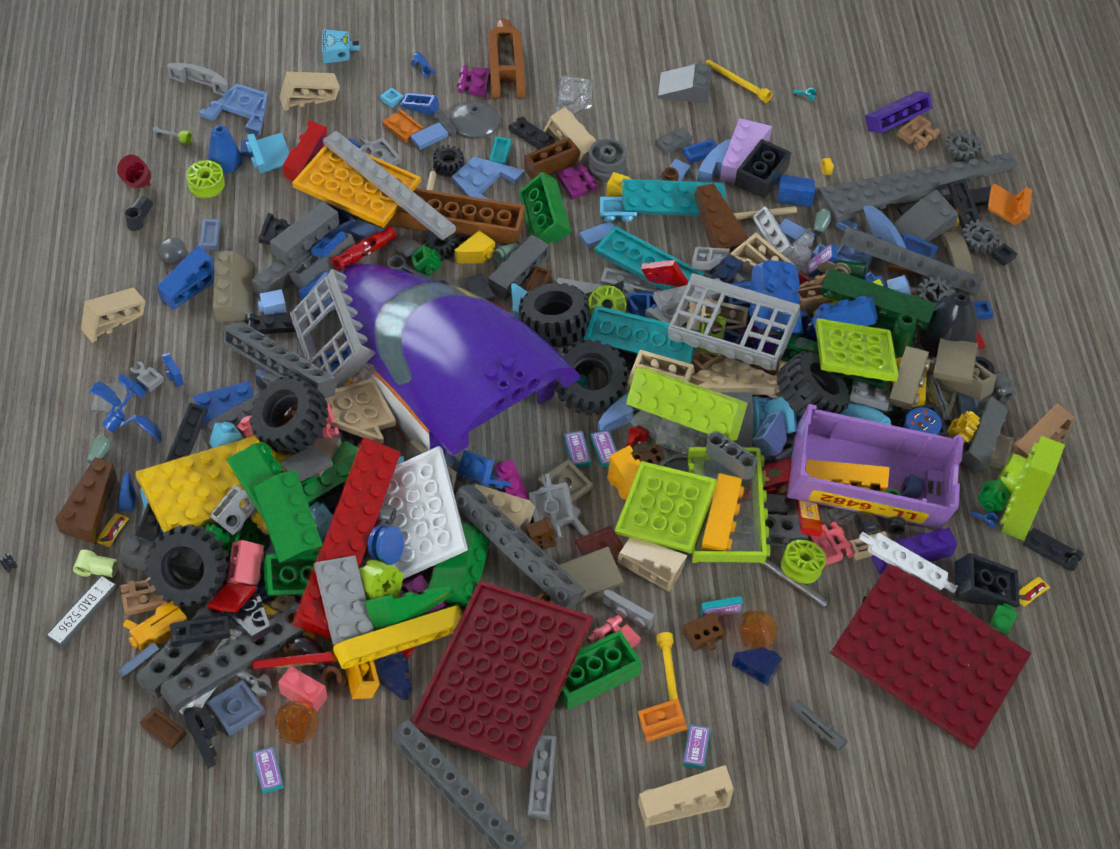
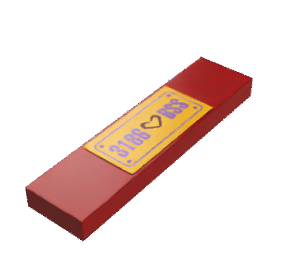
M796 499L801 533L821 537L822 525L818 504Z
M326 652L254 660L253 669L267 670L339 661L335 653Z

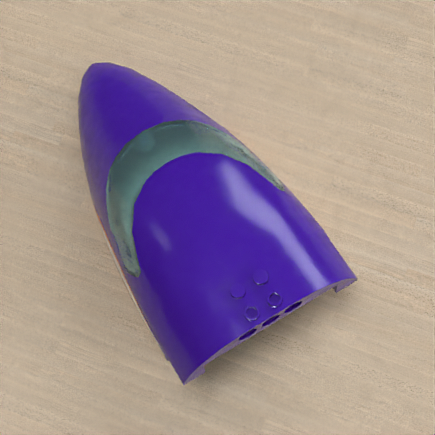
M354 263L345 266L342 271H339L347 277L343 282L348 288L342 293L349 295L353 299L347 306L354 308L358 312L352 319L360 322L363 326L359 331L356 330V332L365 335L368 339L361 345L375 351V354L363 365L359 373L364 381L372 378L375 379L396 420L394 428L408 445L409 442L415 439L428 450L440 446L443 449L444 456L447 454V451L454 456L469 447V432L536 391L537 403L539 405L544 401L550 400L555 392V379L564 388L580 379L578 372L540 335L505 309L470 291L376 264ZM344 332V333H343V336H344V338H345V341H347V338H346V335H345V332Z

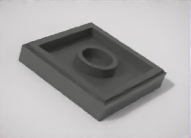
M315 445L279 462L282 470L285 472L296 469L300 482L333 466L332 460Z

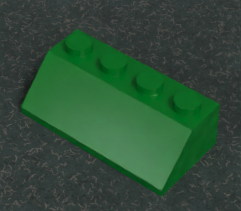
M542 172L518 191L521 205H525V220L530 236L533 235L545 243L560 241L571 232L556 179Z
M347 441L343 442L332 458V467L326 469L321 477L307 478L301 481L309 507L317 501H322L336 489L343 488L358 447Z
M261 442L239 451L226 460L264 520L253 486L284 472L280 463L272 455L270 447L265 442Z
M296 469L277 474L253 486L279 564L319 552L323 545Z
M461 522L468 550L436 564L428 589L451 586L454 589L455 595L445 600V602L451 606L457 605L460 608L467 607L481 579L491 540L475 525Z
M276 554L266 555L263 561V576L268 596L303 595L318 554L307 555L280 564Z
M621 630L580 649L559 695L567 711L641 675L642 662Z

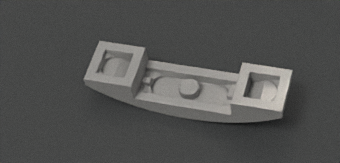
M170 63L167 65L170 79L182 83L186 79H190L211 86L213 93L219 95L229 90L226 80L210 69L187 63Z

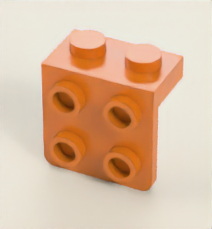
M993 184L990 190L988 209L1016 226L1021 221L1026 220L1031 213L1032 189L1026 187L1015 196L1002 187Z

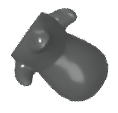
M1003 372L993 373L996 376L993 389L996 395L991 396L1001 402L1010 400L1016 395L1014 382L1009 381Z

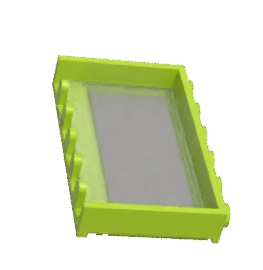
M689 447L687 456L689 473L716 480L719 473L738 477L708 456L706 447ZM742 447L756 457L757 463L753 478L742 479L741 482L744 491L742 498L737 500V503L740 504L738 516L734 515L733 521L737 522L734 533L729 535V538L733 539L730 551H701L713 500L712 496L692 551V563L749 562L765 564L766 557L770 556V545L766 544V538L769 537V527L765 526V520L768 518V510L764 508V502L767 499L766 490H763L765 473H762L761 468L764 467V455H761L760 448Z

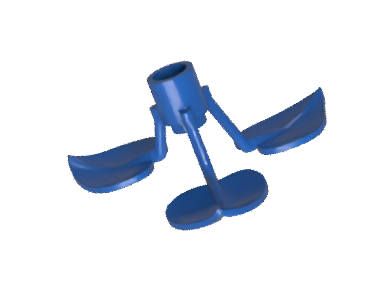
M124 374L118 376L120 383L130 390L122 404L115 391L105 383L96 382L92 385L89 394L97 395L113 404L107 417L102 422L107 430L115 432L120 425L124 427L130 421L135 420L159 444L161 443L162 436L159 427L146 416L141 415L139 417L134 415L124 421L125 414L121 410L133 393L141 398L146 395L145 389L139 383Z

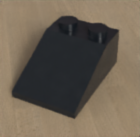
M972 553L955 561L956 598L972 604L1003 606L1006 603L1015 608L1020 606L1018 570Z

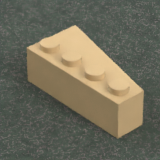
M724 765L655 789H647L639 794L638 805L646 827L727 808L730 805L734 788L727 767Z

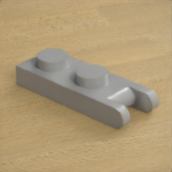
M609 589L604 591L603 605L616 612L622 618L632 621L637 627L649 631L653 625L654 614Z

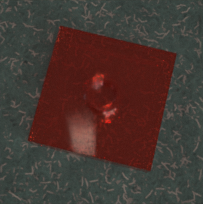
M611 525L575 541L583 556L609 547L616 565L619 564L617 563L618 556L624 546Z

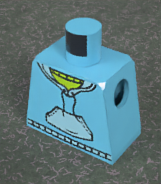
M323 29V63L347 61L350 59V51H360L359 41H350L348 32Z

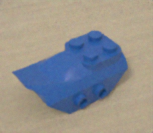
M767 260L753 267L749 290L795 304L800 303V296L798 295L800 285L795 265L789 262ZM750 303V316L753 315L756 304ZM761 306L757 317L770 320L774 310ZM801 310L792 333L803 334ZM778 311L774 322L788 325L791 315ZM757 321L753 324L761 330H766L768 326ZM772 326L770 330L777 332H785L784 329H780Z

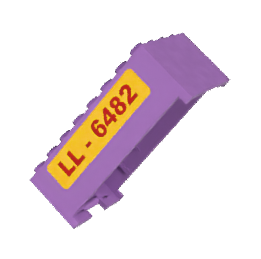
M808 405L795 431L787 498L858 513L867 512L887 519L899 516L904 518L906 523L942 529L958 509L960 491L958 474L959 464L962 461L964 437L956 435L953 439L816 409V405ZM806 460L890 467L887 490L895 489L900 493L905 477L910 474L923 479L925 489L921 497L913 499L808 477L809 473L805 472ZM929 480L933 481L932 494L927 493ZM937 482L941 483L940 496L936 495Z

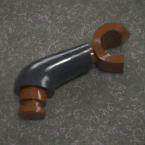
M296 636L295 641L290 642V645L283 644L286 657L325 653L317 641L308 636ZM332 663L314 665L322 674L320 683L326 686V692L330 691L329 682L333 678H337V683L344 688L348 685L346 676L334 667Z

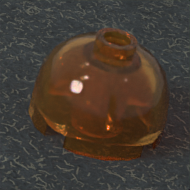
M763 610L746 611L742 614L741 618H744L743 623L739 624L742 644L744 646L748 645L750 652L763 651L771 647L775 643L778 634V626L774 618Z
M289 701L282 705L275 715V728L279 729L280 739L287 744L296 745L309 741L316 734L319 727L318 713L313 706L304 701Z

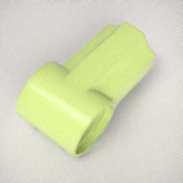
M81 550L73 571L85 577L95 574L113 578L117 572L118 561L117 559L97 556L90 550Z

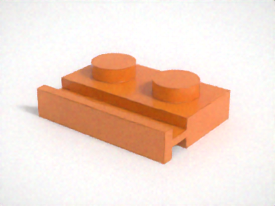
M400 109L397 114L394 113L383 120L382 126L406 144L410 141L411 135L423 130V126Z
M678 698L638 711L647 742L688 729Z

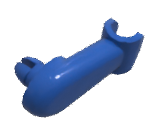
M413 53L414 59L411 61V64L413 66L420 64L422 66V73L426 78H429L431 73L436 74V71L431 68L422 53Z

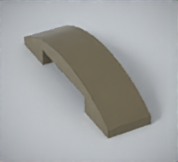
M959 231L942 233L940 236L944 247L948 248L953 267L974 274L971 256Z

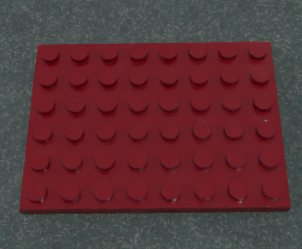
M888 564L830 651L831 655L973 750L978 745L1031 655L1029 651L916 577L891 564Z
M479 580L411 722L421 733L526 770L594 620L593 617Z

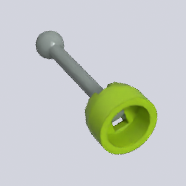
M157 126L153 128L154 133L160 132L178 137L179 142L189 145L193 138L190 131L183 130L177 134L162 130Z

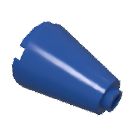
M219 125L211 130L207 160L219 164L223 174L237 170V166L242 163V155L228 128Z

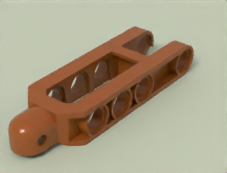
M505 18L499 19L496 27L488 32L492 99L500 98V82H515L517 98H525L521 32L512 26L510 20ZM500 36H509V42L513 44L514 65L499 66L497 44L500 42Z

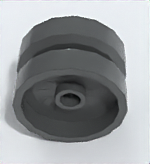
M607 138L594 142L589 150L588 169L590 170V175L596 180L608 183L613 172L624 175L627 157L625 146L617 140Z

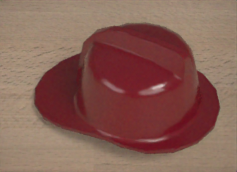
M135 154L126 155L120 160L117 166V173L128 186L143 188L146 185L151 186V171L143 160Z

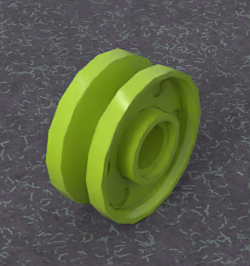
M198 161L192 164L186 172L188 188L196 197H214L222 192L225 186L223 170L214 161Z
M605 285L598 287L589 297L591 315L595 305L603 307L602 305L605 300L612 301L611 309L626 312V297L621 290L614 286Z
M795 540L786 547L781 560V569L793 581L804 584L813 583L819 579L826 563V555L813 542Z

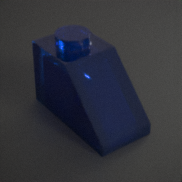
M765 647L741 651L734 654L732 666L768 686L780 668L782 657L775 651L768 650Z

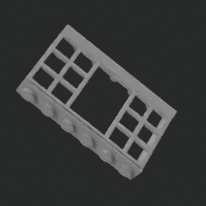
M331 269L329 274L290 312L305 359L322 370L326 369L327 373L337 378L336 388H340L375 354V351L362 346L361 344H364L368 339L365 335L356 332V330L359 331L363 326L360 322L352 319L358 312L354 308L347 306L353 299L349 295L342 293L348 288L343 282L347 278L346 275ZM331 295L333 302L325 309L323 302ZM335 306L342 328L317 353L310 331ZM320 307L322 313L314 320L312 313ZM307 318L309 319V322H310V325H309V326L307 325V322H306ZM345 332L347 341L339 348L337 339ZM333 344L336 352L327 359L325 352ZM350 346L352 353L344 360L341 353ZM321 356L324 362L323 365H321V362L319 360ZM338 357L340 365L332 373L330 364Z
M692 273L668 327V337L675 342H684L695 348L706 349L711 353L723 354L730 359L736 358L747 364H755L766 370L772 369L777 371L800 315V305ZM695 287L704 289L700 299L691 297ZM708 291L721 294L717 304L704 301ZM725 296L757 305L740 345L708 335ZM689 301L697 303L693 314L685 312ZM702 305L714 308L710 319L698 316ZM761 306L774 310L770 320L757 317ZM778 311L791 315L788 325L774 322ZM682 316L691 318L687 329L678 326ZM695 320L708 323L704 334L691 330ZM755 321L768 325L764 335L751 332ZM772 326L785 330L781 340L768 337ZM748 336L761 339L757 350L744 346ZM766 341L779 345L775 356L761 352Z

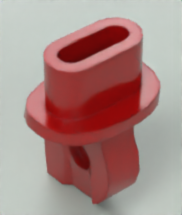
M640 425L630 428L628 442L625 447L630 445L631 448H634L636 444L645 443L649 431Z

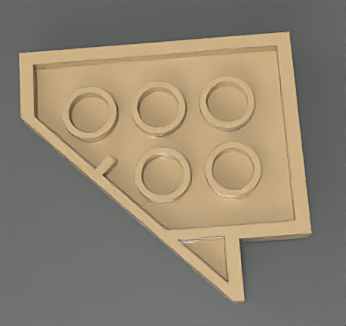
M727 358L691 376V383L719 393L752 392V395H774L780 392L779 385H777V376L750 367V365L738 362L736 359Z
M374 378L336 388L335 396L325 398L329 402L336 419L333 423H330L332 427H337L343 431L383 444L384 438L380 430L396 425V420Z

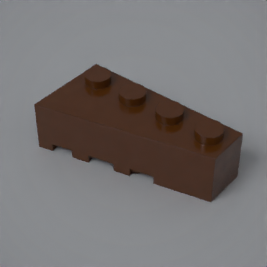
M714 183L697 186L694 199L710 248H728L730 253L733 252L749 237Z
M97 457L93 459L55 518L61 533L96 545L98 530L101 528L103 514L107 509V501L111 496L117 477L113 463Z

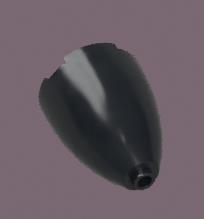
M962 292L951 294L934 307L927 330L922 329L920 333L921 347L924 351L929 352V356L937 357L940 338L949 341L976 343L978 334L977 312L967 294Z

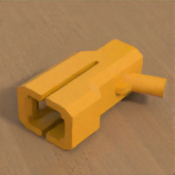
M171 600V602H165L156 608L155 615L138 625L126 619L123 627L130 630L131 637L128 640L133 648H139L140 651H143L152 643L159 646L172 637L169 631L170 624L188 620L180 608L178 609V606H175L174 601Z

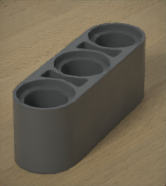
M712 432L708 435L706 445L708 456L742 479L753 478L757 459L753 454L720 432Z

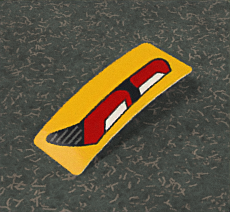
M115 513L102 530L96 542L106 547H111L114 539L129 518Z
M1037 577L1019 590V603L1025 607L1036 597L1050 589V586L1040 577Z

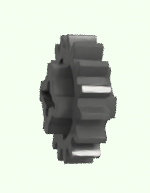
M961 130L958 133L953 131L952 135L948 134L945 140L944 150L948 151L947 155H953L952 159L958 158V161L962 159L967 161L975 157L978 158L982 149V141H978L979 137H974V133L968 134L967 130L965 133H962Z
M977 219L976 223L970 221L969 224H965L961 235L967 246H970L969 250L976 249V253L981 250L985 254L986 250L992 252V249H996L997 245H999L1001 233L997 232L998 228L992 227L993 223L986 224V220L981 223Z
M930 277L929 280L924 279L919 284L915 294L921 299L936 303L937 305L947 296L954 294L955 290H950L952 285H946V280L940 281L939 277L934 280L933 277Z

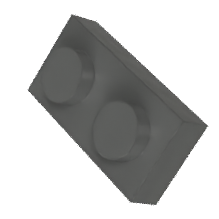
M681 127L657 139L655 145L667 155L693 142V136L684 127Z

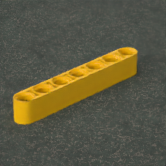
M452 606L342 641L334 646L333 651L342 669H347L452 635L463 612L459 606Z

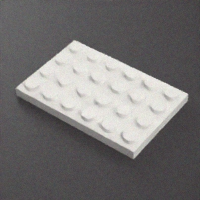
M437 446L396 465L383 504L396 507V517L392 526L397 527L402 532L404 538V550L401 558L396 563L389 565L396 567L406 578L467 551L468 548L443 449Z

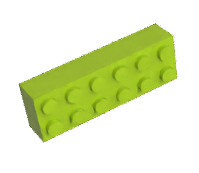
M636 367L626 402L627 405L707 434L720 432L732 441L738 439L748 405L745 401L648 367Z
M1041 436L1038 443L1034 442L1000 524L1004 525L1002 533L1024 541L1055 474L1065 444Z

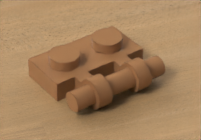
M918 115L898 130L897 136L908 144L915 141L917 144L914 145V148L919 151L924 149L930 141H934L940 134V130L938 128L931 129L932 123Z
M147 577L146 580L137 582L132 580L128 581V584L120 585L122 593L130 591V593L122 594L126 616L156 610V608L165 603L162 594L157 596L154 593L156 590L154 585L149 586L147 581L150 580V577ZM148 587V589L137 591L138 589Z

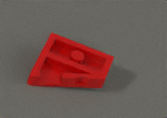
M675 260L642 264L641 271L650 282L674 287L685 286L689 283Z

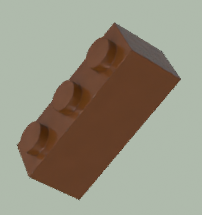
M566 138L524 155V170L533 180L542 172L548 175L577 163L578 148L570 138Z

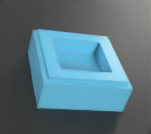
M393 88L380 95V100L390 108H393L404 99L403 95Z

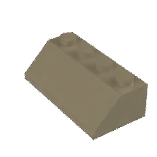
M234 251L215 252L213 309L216 322L245 321L247 314H253L254 290L252 280L254 279V262Z

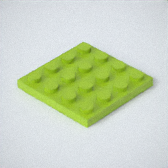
M817 318L815 327L821 370L897 382L899 375L890 330Z
M641 461L615 528V533L692 554L714 494L717 480Z

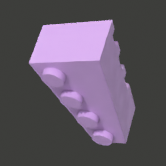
M739 118L722 164L721 180L735 183L737 169L761 139L770 141L772 126Z

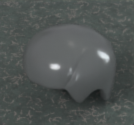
M170 237L165 239L159 246L160 258L169 264L180 262L182 258L186 257L185 244L178 238Z

